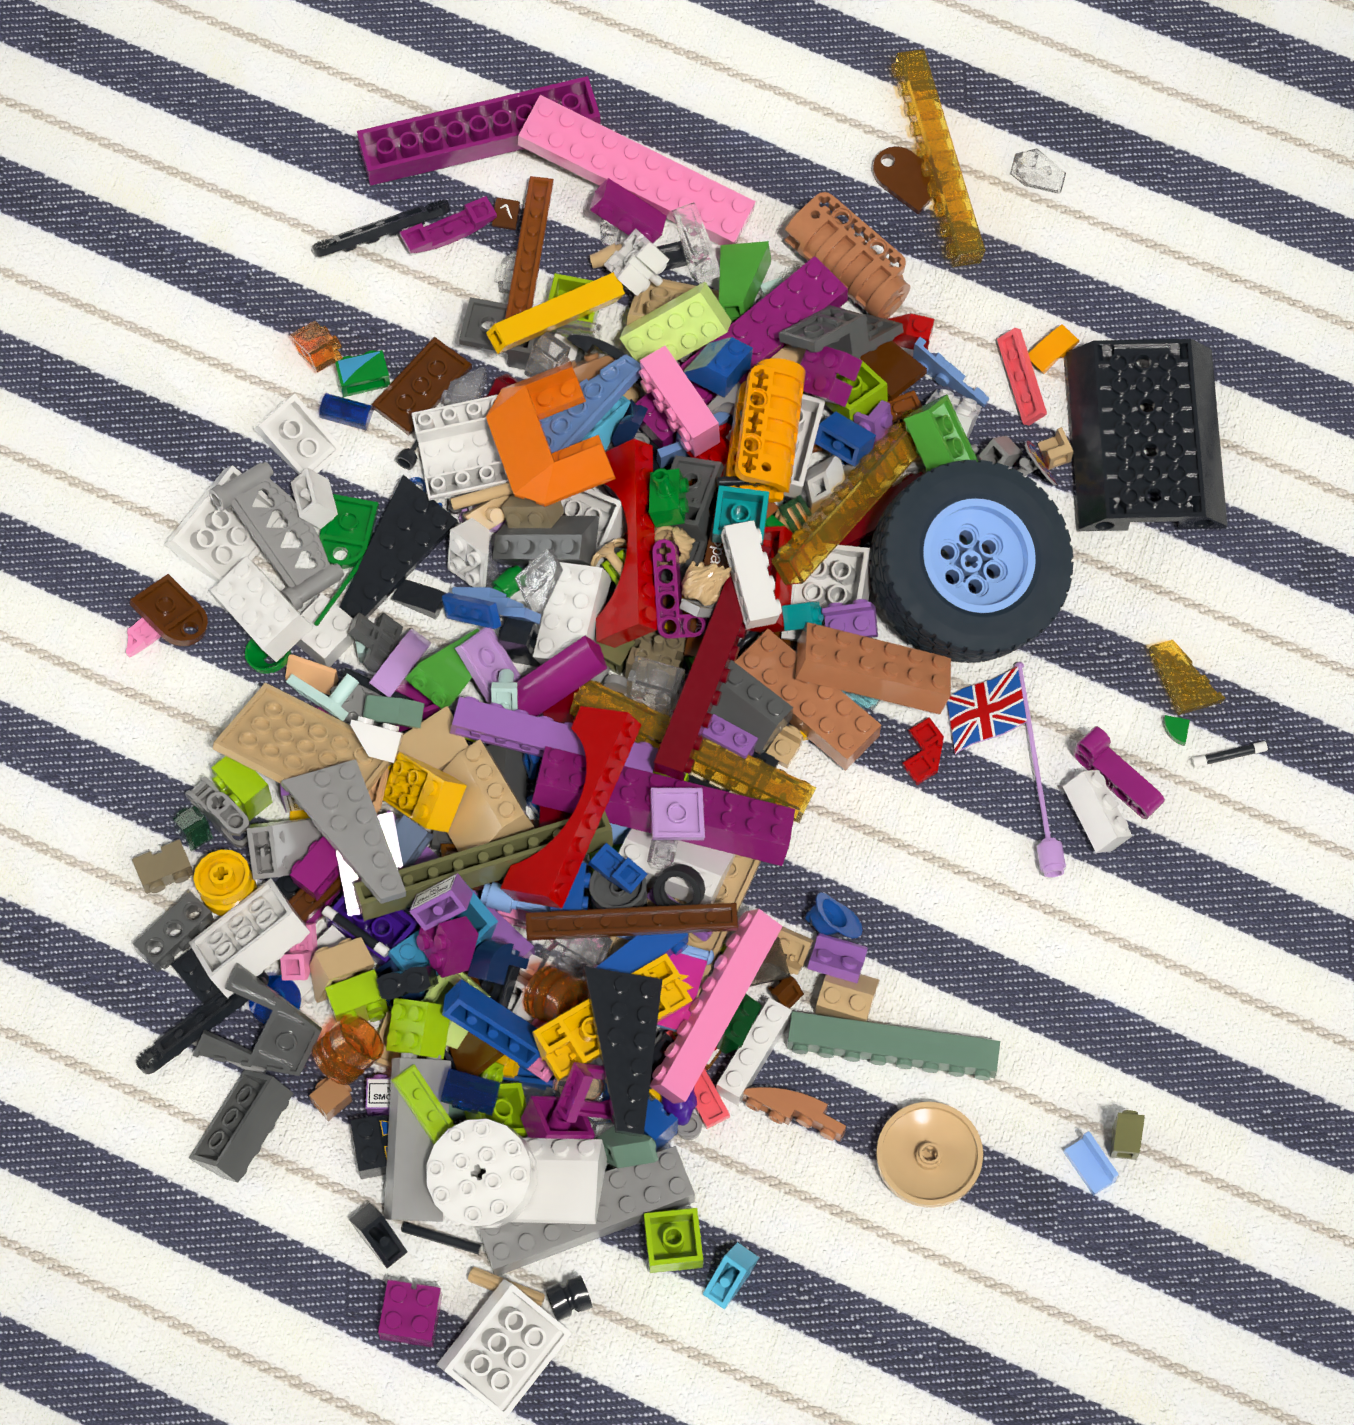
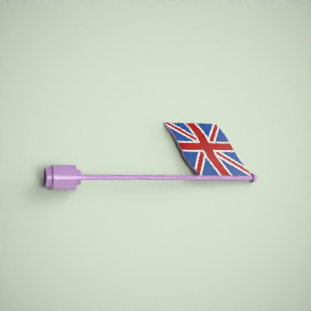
M1017 662L1012 670L994 679L963 688L950 696L947 706L954 751L956 755L973 744L1002 736L1027 723L1045 831V839L1037 845L1040 870L1044 873L1045 877L1054 878L1063 875L1064 868L1066 867L1063 845L1061 841H1057L1056 838H1051L1022 669L1025 665L1022 662Z

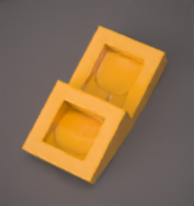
M1062 324L1039 342L1028 354L1031 362L1045 374L1060 357L1064 358L1066 352L1072 350L1080 341Z

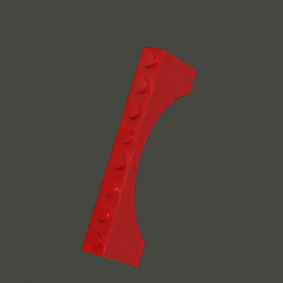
M635 438L606 452L616 479L606 482L604 485L610 487L620 499L626 515L628 529L627 553L620 580L608 604L596 617V642L613 648L657 630L652 552L655 544V527L649 514L650 472H653V446Z
M580 706L571 727L581 740L587 763L585 784L580 800L566 825L551 842L531 857L510 865L500 889L513 900L563 908L641 728V724L629 712Z

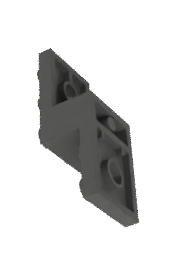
M470 297L459 344L496 351L486 334L489 329L483 328L482 324L486 321H492L496 324L505 320L508 304ZM557 328L503 353L508 354V367L542 373L561 365L549 362V352L555 333L566 338L569 335L590 337V333ZM579 348L575 362L585 360L586 352Z
M829 305L779 332V339L782 343L789 344L792 347L807 349L809 352H819L823 350V347L827 346L846 352L859 359L863 354L876 350L878 346L892 341L894 337L903 333V324Z
M676 455L671 469L680 468L683 477L687 478L688 481L698 479L696 484L689 486V492L686 493L689 512L685 513V523L671 525L682 528L695 540L692 544L693 548L690 552V558L680 565L682 583L692 561L696 563L695 566L703 562L713 523V518L708 509L717 488L716 479L721 477L724 466L722 462ZM665 569L661 575L663 582L666 584L670 583L673 579V573L669 569Z

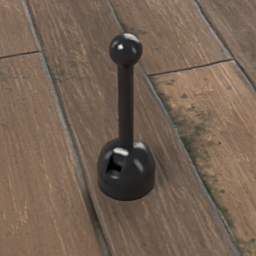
M417 439L411 448L401 450L395 459L398 465L404 469L411 470L416 464L417 455L415 450L419 445Z

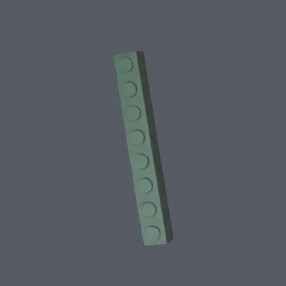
M792 1011L787 1049H792V1052L796 1054L818 1053L823 1058L841 1056L851 1062H858L860 1059L869 1060L871 1064L879 1066L890 1063L896 1064V1067L901 1069L917 1067L922 1068L924 1072L928 1073L945 1071L955 1077H962L964 1074L973 1075L978 1080L986 1081L990 1080V1078L995 1079L1001 1041Z

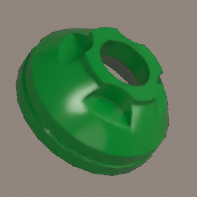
M253 638L248 642L245 649L247 663L253 670L262 674L279 671L287 664L288 657L291 655L290 649L277 662L268 664L266 663V658L269 655L261 649Z

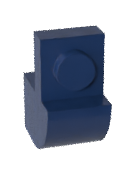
M487 940L480 944L474 952L467 976L504 985L508 966L527 969L529 959L520 957V951L513 950L514 944Z

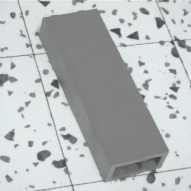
M401 1053V1058H392L391 1079L410 1065L415 1064L448 1114L451 1061L442 1060L441 1055L438 1058L427 1057L426 1059H417V1055L413 1053ZM392 1081L384 1218L388 1220L443 1222V1212L434 1204L427 1187L426 1165L434 1144Z

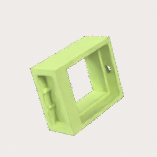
M465 972L444 978L438 975L439 983L429 989L422 1002L444 1005L445 995L461 979L488 997L491 996L467 976ZM450 1020L446 1046L458 1049L468 1031Z

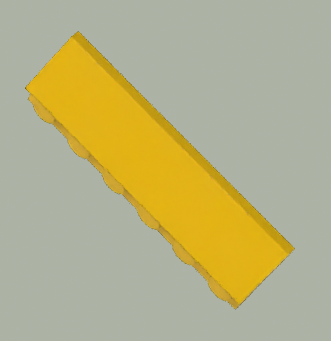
M667 953L632 973L634 975L663 979L657 1023L693 1001L680 981L679 977L681 975ZM589 999L532 1032L542 1061H546L558 1081L569 1075L574 1062L589 1064L600 1057Z

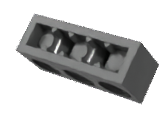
M191 891L188 892L133 943L135 951L157 973L162 968H168L173 963L174 957L181 950L186 951L190 947L189 942L213 924L212 912ZM193 912L201 913L200 917L196 920L188 919L189 915ZM173 930L182 931L180 936L176 938L169 936ZM160 947L163 949L159 955L150 954L153 948Z

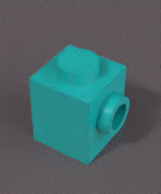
M808 602L782 606L785 631L804 629L807 622L822 626L824 615L822 614L820 603Z

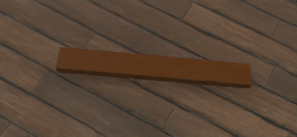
M737 903L526 913L527 941L738 931Z

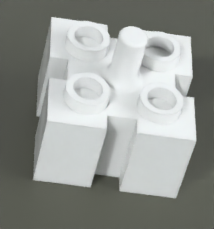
M635 229L623 242L624 246L619 251L616 250L604 266L611 273L614 272L616 278L638 296L648 289L651 282L656 286L661 285L663 279L658 274L664 271L669 259L642 233Z

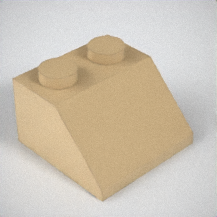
M361 937L354 940L347 938L337 946L331 948L328 946L322 947L314 953L309 966L317 1003L328 999L325 987L372 970L375 962Z
M860 974L858 983L826 975L816 1004L815 1014L867 1022L880 980Z

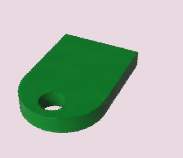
M333 494L338 515L321 529L319 538L324 547L328 562L333 565L337 563L342 569L354 567L367 551L379 509V502ZM338 551H345L348 554L343 560L335 559L334 555Z

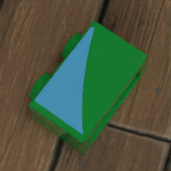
M371 350L363 355L345 356L335 361L343 397L386 388L390 385L383 350Z

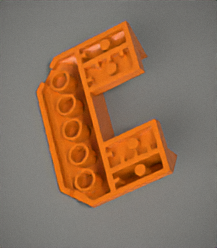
M571 361L502 388L486 415L514 496L533 500L536 504L544 507L616 479L599 435L552 453L540 420L586 402Z

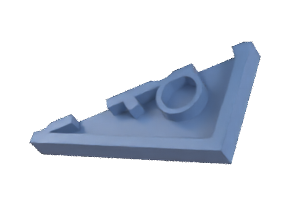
M919 337L914 345L913 358L927 368V375L934 378L938 384L948 386L985 407L990 398L979 387L973 389L963 382L966 376L949 363L939 352L930 353L923 346L926 341Z

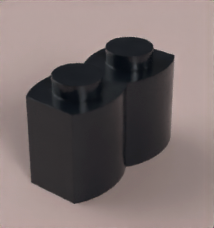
M421 964L407 970L393 971L377 979L380 996L382 999L387 1000L409 993H420L435 987L439 983L436 970L430 964Z

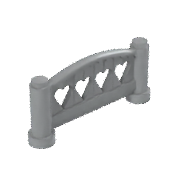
M267 462L259 463L222 486L218 484L211 488L209 495L214 505L220 511L230 506L286 584L287 588L281 591L282 594L299 610L303 607V603L340 581L341 577L344 576V572L339 564L335 563L333 565L328 562L324 547L313 525L299 517L296 502L270 479V476L273 475L271 466ZM264 490L268 493V499L274 502L273 507H252L259 491ZM273 511H280L282 519L288 522V527L267 528L266 526ZM288 531L296 533V539L302 542L301 548H281V544ZM307 551L310 553V559L314 560L317 564L316 568H295L301 552Z

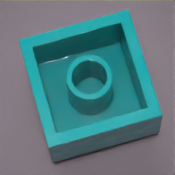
M719 486L713 527V542L723 543L721 533L724 526L754 520L756 529L759 528L761 531L762 543L760 544L763 545L769 491Z

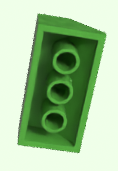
M947 394L914 410L904 418L906 430L914 440L917 454L922 458L926 466V472L950 462L977 460Z

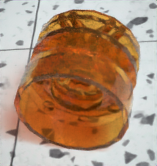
M542 967L534 973L527 984L523 1001L525 1011L530 1017L548 1023L588 999L587 983L585 980L561 971L556 967Z
M352 1014L343 1016L313 1046V1057L319 1069L330 1080L341 1085L354 1083L384 1052L382 1039L376 1029L367 1020L358 1015L353 1017Z

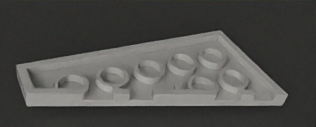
M356 759L281 781V786L285 791L293 796L296 804L309 815L312 823L333 848L341 853L345 858V862L362 878V882L381 904L406 896L405 887Z

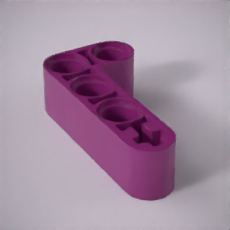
M659 540L654 544L652 551L658 631L665 638L702 636L709 625L706 617L683 614V610L679 608L682 594L678 546L672 540ZM664 544H666V547L671 548V553H667V561H673V565L660 566V562H666L665 554H660V549L664 548ZM665 569H669L673 573L672 581L667 584L661 578L662 572ZM668 594L672 595L675 599V604L671 609H667L663 604V599ZM694 618H698L702 623L701 630L696 633L690 629V622ZM668 620H673L677 625V629L673 634H669L665 630V623Z
M1094 726L1077 743L1074 752L1076 760L1088 771L1099 770L1106 780L1108 789L1143 819H1148L1165 802L1164 796L1110 748L1111 739L1108 734L1100 727Z

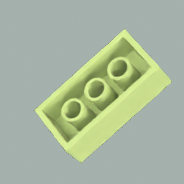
M703 282L625 326L620 340L633 359L639 363L641 359L663 346L667 347L677 361L727 333L732 321L707 283Z

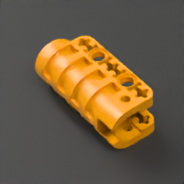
M780 358L760 361L751 369L747 376V381L740 385L736 394L725 477L737 476L745 482L765 484L757 485V487L747 485L736 488L769 491V502H780L783 500L784 492L789 493L793 474L806 374L805 369L794 361Z

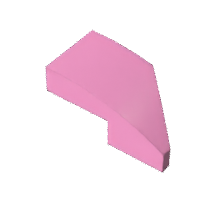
M143 618L128 628L127 656L130 658L161 637Z

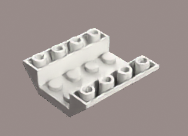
M498 395L412 413L429 501L482 490L509 482L486 419V415Z

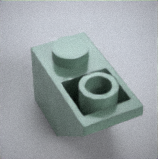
M613 1126L595 1138L602 1139L607 1157L606 1163L616 1168L655 1163L659 1160L656 1153V1143L649 1135L639 1137L615 1133Z

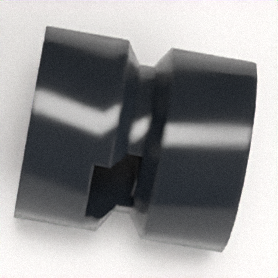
M581 1275L567 1280L564 1287L557 1283L545 1288L557 1321L570 1317L573 1309L577 1312H582L593 1308Z

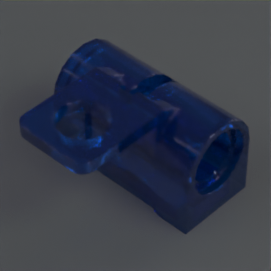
M449 1069L440 1102L451 1104L452 1108L474 1114L480 1112L492 1116L500 1092L501 1082Z

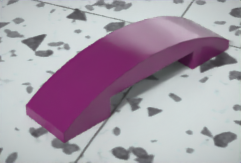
M487 196L466 204L465 210L425 227L420 223L401 231L400 236L410 253L430 251L469 236L493 221L497 214Z

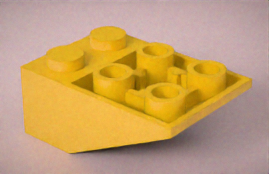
M398 752L386 783L383 801L426 829L449 832L467 785L437 768L405 753Z

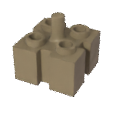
M657 627L656 631L635 639V647H632L626 662L625 678L644 684L647 679L654 682L655 688L673 693L679 678L680 668L683 667L685 661L684 651L687 637L665 638L661 636Z

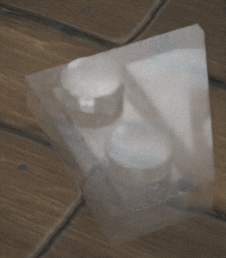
M546 549L515 577L528 609L541 614V616L563 572L557 555L552 549Z

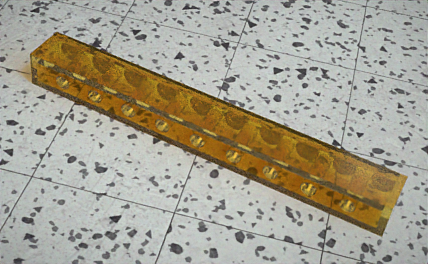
M925 50L899 52L891 66L892 74L898 80V94L904 100V114L910 120L909 130L911 136L915 137L916 154L923 160L921 165L922 174L924 177H928V194L934 200V214L940 220V234L946 240L947 257L951 258L953 267L981 263L986 250Z
M914 409L907 410L901 415V419L888 429V433L881 440L875 443V447L861 459V463L847 474L848 477L841 484L834 488V492L830 497L821 502L819 509L806 519V523L799 530L792 534V538L788 543L779 548L778 554L771 561L785 585L803 584L917 458L916 445L912 436L907 432L904 418L912 413Z
M593 680L580 687L570 709V714L574 716L577 715L580 706L629 712L641 724L634 742H647L654 748H658V750L671 720L669 715L657 712L646 704L636 702L626 697L623 693L613 691L603 686L600 682ZM705 737L701 750L695 751L692 758L695 759L693 773L739 795L794 808V821L799 824L817 788L805 780H800L787 774L782 769H777L764 763L759 758H754L750 755L747 758H742Z

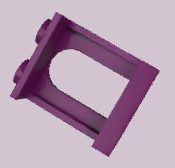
M573 1063L556 1106V1110L566 1122L575 1123L578 1115L610 1119L613 1122L609 1103L610 1099L603 1102L585 1100L592 1080H605L603 1066Z

